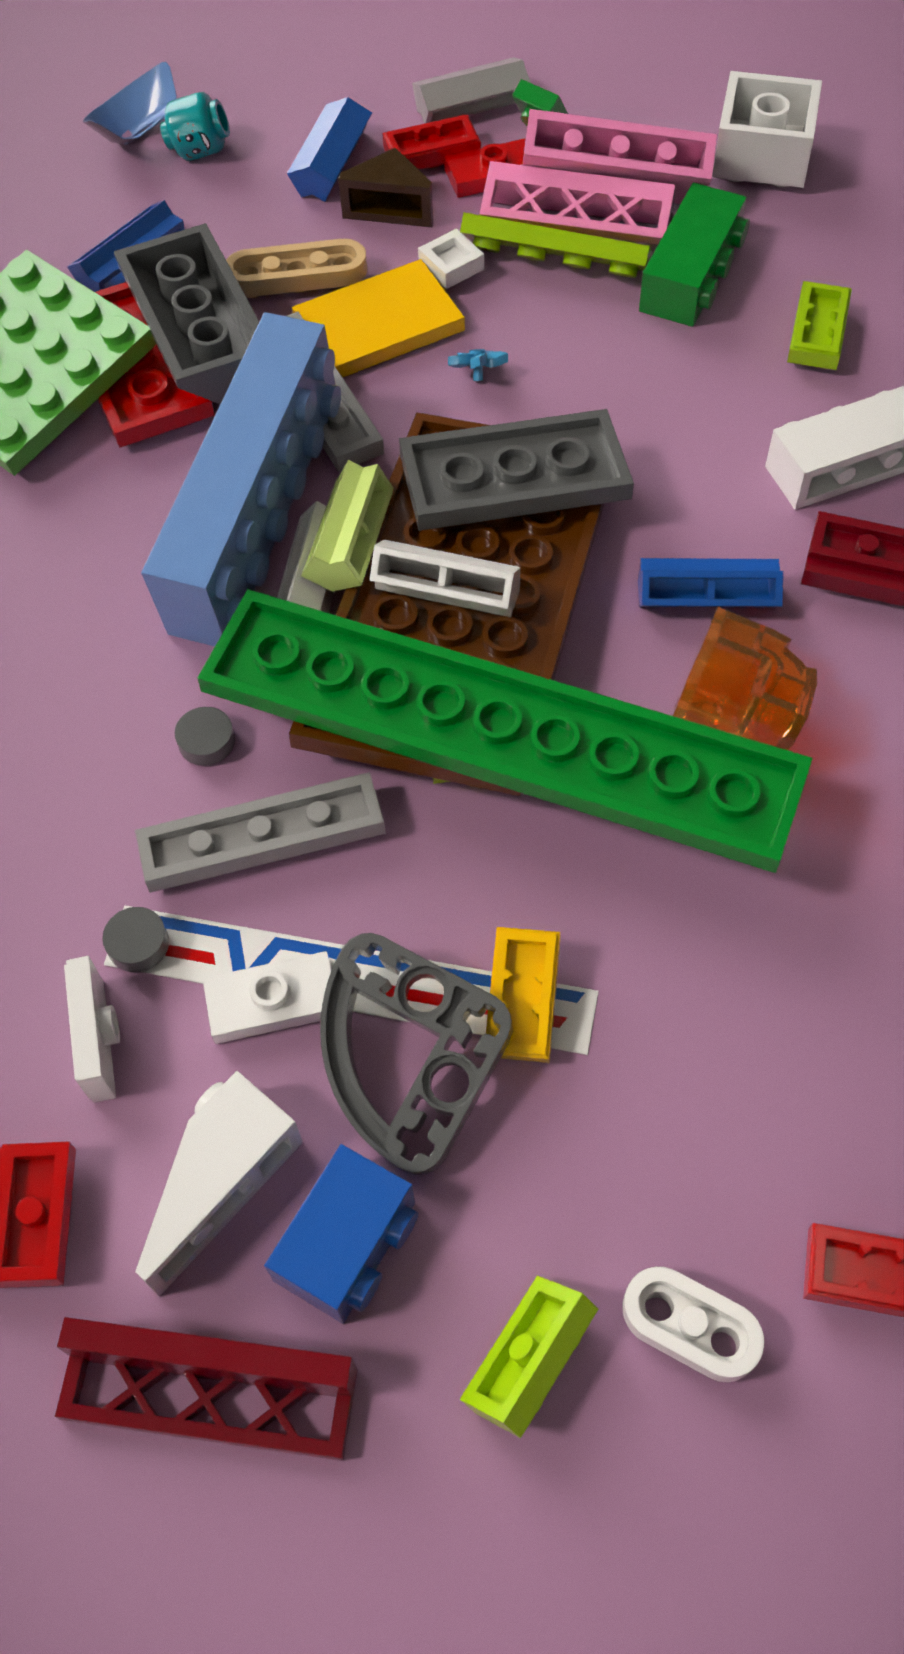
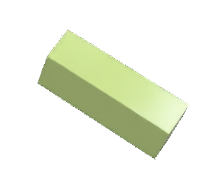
M350 460L347 461L335 481L302 571V577L332 592L362 585L394 490L378 464L362 467Z

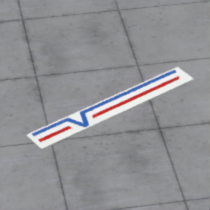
M124 906L123 910L131 906ZM154 911L162 919L168 932L169 946L165 956L157 965L142 972L203 984L202 978L325 951L328 953L332 970L344 945ZM375 951L371 957L359 955L355 960V963L361 970L359 979L364 980L370 972L381 975L388 979L393 986L385 994L393 997L399 976L410 965L402 963L400 974L397 975L383 966L379 959L380 951ZM107 954L104 965L118 968ZM428 960L490 993L492 971ZM422 978L414 982L410 987L408 1003L414 1010L430 1012L436 1009L442 1002L444 988L435 979ZM557 983L552 1049L588 1055L598 997L597 990ZM357 994L353 1012L410 1022L366 997ZM486 1010L481 1018L473 1015L467 1018L466 1022L470 1025L472 1034L482 1036L486 1034L488 1010Z

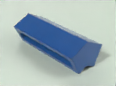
M349 97L325 105L287 172L301 198L314 195L320 200L326 201L372 115L371 111Z
M165 200L152 204L68 265L67 268L76 281L94 292L124 283L126 280L117 264L114 251L185 230L184 221L172 213Z
M640 558L638 574L639 607H782L784 571H780L779 559Z

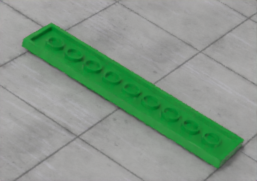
M249 589L244 594L197 677L201 692L773 873L777 872L813 759L812 757Z

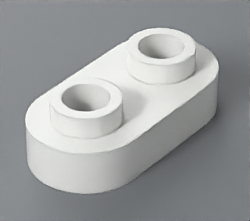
M667 1267L647 1268L639 1272L629 1283L623 1299V1316L630 1331L641 1341L701 1374L720 1382H733L742 1379L760 1361L764 1349L763 1331L758 1320L745 1307ZM651 1298H661L668 1303L671 1316L664 1321L654 1320L647 1314L645 1303ZM718 1332L730 1335L736 1345L735 1354L729 1357L717 1354L712 1348L711 1336Z

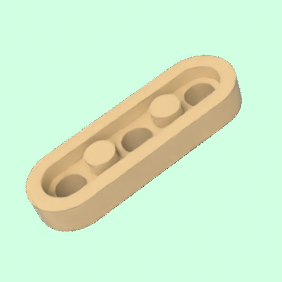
M333 239L243 249L234 252L226 259L246 298L290 292L300 293L308 290L335 287L344 288L360 282L367 274L366 250L362 244L352 239Z

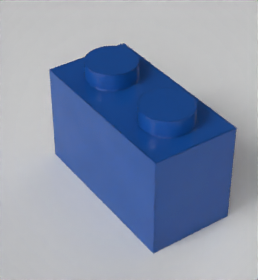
M340 1144L264 1265L273 1282L342 1324L345 1323L353 1308L362 1312L370 1303L381 1282L382 1273L376 1269L390 1246L399 1250L409 1237L417 1221L419 1213L412 1209L415 1205L412 1184L345 1145Z

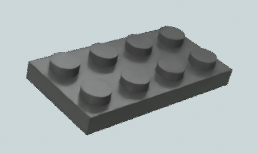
M607 409L399 438L400 458L419 531L630 500L633 496L634 482Z

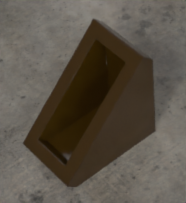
M396 148L340 173L338 181L343 219L432 228V182Z

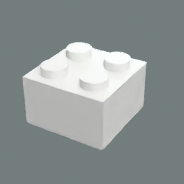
M730 71L712 177L723 178L733 182L749 181L772 184L777 187L792 186L804 188L814 140L822 80Z

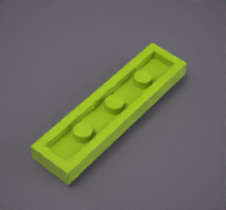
M463 212L460 233L473 240L472 243L479 250L499 253L500 245L518 248L517 256L536 261H544L545 255L548 253L564 256L562 264L587 270L590 269L591 262L610 265L609 273L629 278H636L638 270L644 271L654 253L649 245Z

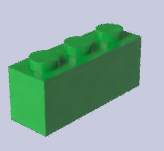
M692 183L643 271L639 312L693 327L702 309L709 310L718 289V278L725 279L734 258V247L741 249L748 233L750 219L744 218L747 196Z

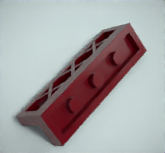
M64 1317L57 1348L70 1357L55 1417L59 1420L339 1461L344 1460L358 1372L352 1357ZM89 1362L115 1366L128 1386L127 1390L103 1408L79 1404ZM129 1368L151 1372L139 1381H136ZM169 1373L184 1375L199 1399L174 1418L158 1416L144 1392ZM198 1378L219 1380L221 1382L206 1392ZM239 1383L256 1386L270 1407L269 1410L245 1428L228 1426L214 1404L215 1401ZM268 1388L290 1390L292 1392L277 1403ZM309 1393L336 1397L329 1440L299 1436L284 1412ZM136 1399L144 1414L121 1410ZM206 1409L215 1424L191 1420ZM275 1419H278L287 1434L261 1430Z

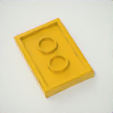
M422 259L292 307V312L298 311L305 321L325 325L329 349H332L335 354L334 366L342 378L465 331V317Z

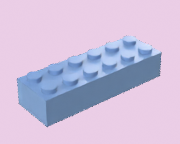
M267 312L263 313L141 572L168 635L215 646L247 589L254 591L256 586H262L265 582L269 569L271 550L275 542H281L285 536L288 524V511L293 500L300 499L306 484V470L311 458H317L322 450L324 441L323 426L325 423L327 424L328 417L334 418L337 415L341 403V388L336 386L333 373L335 354L332 349H329L324 324Z

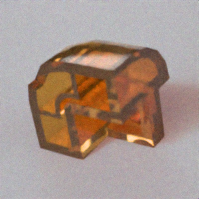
M717 607L682 687L672 716L789 750L794 745L808 719L818 684L817 669L806 667L788 649L792 640L772 628Z

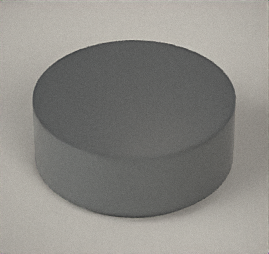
M198 707L188 711L179 719L175 727V739L181 755L188 762L195 765L208 766L219 763L231 753L235 745V734L229 717L223 711L214 707Z
M130 907L116 913L107 922L102 936L103 946L111 961L118 968L127 972H142L154 967L163 959L169 946L168 932L162 919L154 911L144 907Z

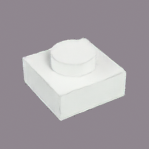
M457 228L418 248V259H422L445 289L484 270V253L460 233Z

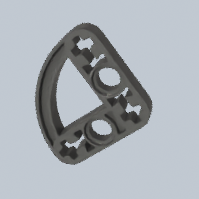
M374 933L359 934L351 938L341 949L326 985L320 1019V1038L324 1067L333 1094L344 1115L358 1134L376 1152L401 1170L414 1175L428 1174L438 1169L444 1162L507 1048L513 1033L510 1013L506 1005L496 996L397 943ZM375 950L380 951L379 959L383 966L397 975L400 974L402 963L410 965L399 976L393 997L385 994L393 986L388 979L381 975L370 972L364 980L359 979L361 970L355 963L359 955L371 957ZM422 978L435 979L444 988L442 1002L436 1009L430 1012L414 1010L408 1003L410 987L414 982ZM357 994L366 997L439 1037L390 1126L383 1120L370 1102L356 1070L351 1031ZM486 1010L494 1012L493 1022L499 1029V1032L495 1037L484 1034L473 1050L475 1056L486 1059L482 1066L477 1068L465 1055L448 1050L454 1041L465 1050L473 1033L470 1025L466 1022L467 1018L470 1015L481 1018ZM454 1065L460 1067L469 1076V1087L466 1094L455 1102L439 1100L432 1091L434 1075L445 1066ZM424 1099L436 1112L454 1117L447 1128H444L435 1119L427 1136L431 1143L435 1145L433 1152L430 1156L418 1153L413 1161L405 1159L408 1147L401 1141V1137L406 1130L417 1133L423 1126L428 1116L425 1112L415 1109L420 1100Z

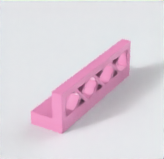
M490 161L479 215L604 238L658 245L672 221L675 185ZM493 204L513 205V207L510 209L493 207ZM541 209L559 211V213L556 215L544 214ZM588 215L604 217L606 219L603 221L591 220ZM635 222L658 224V227L637 226Z

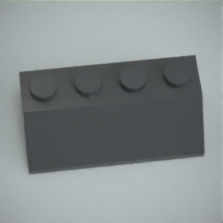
M204 223L114 251L117 264L177 387L221 404L259 324V320L207 224Z

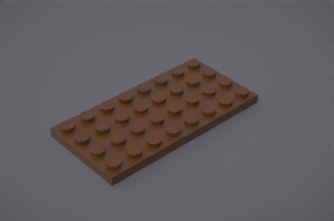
M416 412L407 437L489 425ZM399 454L389 480L394 490L376 544L382 540H389L521 567L520 591L512 615L508 617L375 589V581H370L372 553L362 585L345 590L336 616L554 680L604 503L419 531ZM393 570L389 571L390 573L438 582L437 579L422 577L418 575ZM452 583V584H451V585H453V586H458V587H463V588H468V589H473V590H477V591H482V592H487V593H492V594H497V595H502V596H503V593H500V592L485 590V589H481V588H476V587H471V586H466V585H461V584H456V583ZM293 721L289 731L291 748L521 796L520 792Z

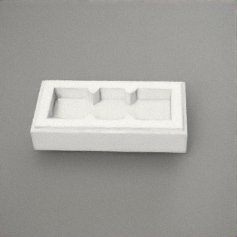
M327 951L202 978L211 1036L214 1043H224L320 1021L324 993L331 973Z
M84 956L66 960L67 965H64L75 1080L93 1103L116 1098L111 1045L120 1042V1030L113 1005L106 1006L104 981L90 957Z

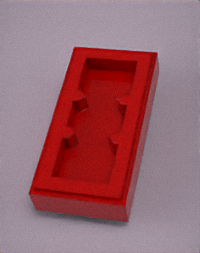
M468 115L382 133L385 152L396 148L418 170L436 168L443 165L444 156L481 148V141Z
M526 138L501 144H488L483 148L444 156L445 172L457 198L484 192L490 161L522 165Z
M812 1223L808 1229L803 1299L904 1317V1239Z

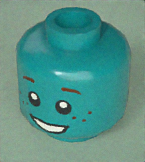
M205 92L193 93L168 102L165 108V121L160 123V131L166 147L169 150L175 149L177 154L185 161H192L222 151L225 137L230 135L228 118L221 102L218 99L213 100Z

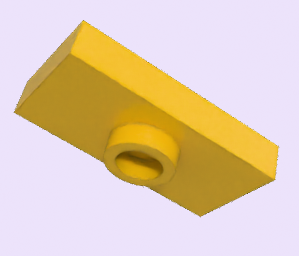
M506 927L496 928L490 994L496 996L506 1005L512 1019L513 1028L510 1042L501 1059L550 1063L561 943L560 932ZM488 1010L486 1034L495 1037L499 1029L493 1022L494 1012Z

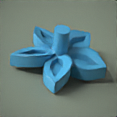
M485 349L469 350V353H457L455 356H448V366L454 368L470 366V369H473V381L483 380V366L492 368L508 362V353Z

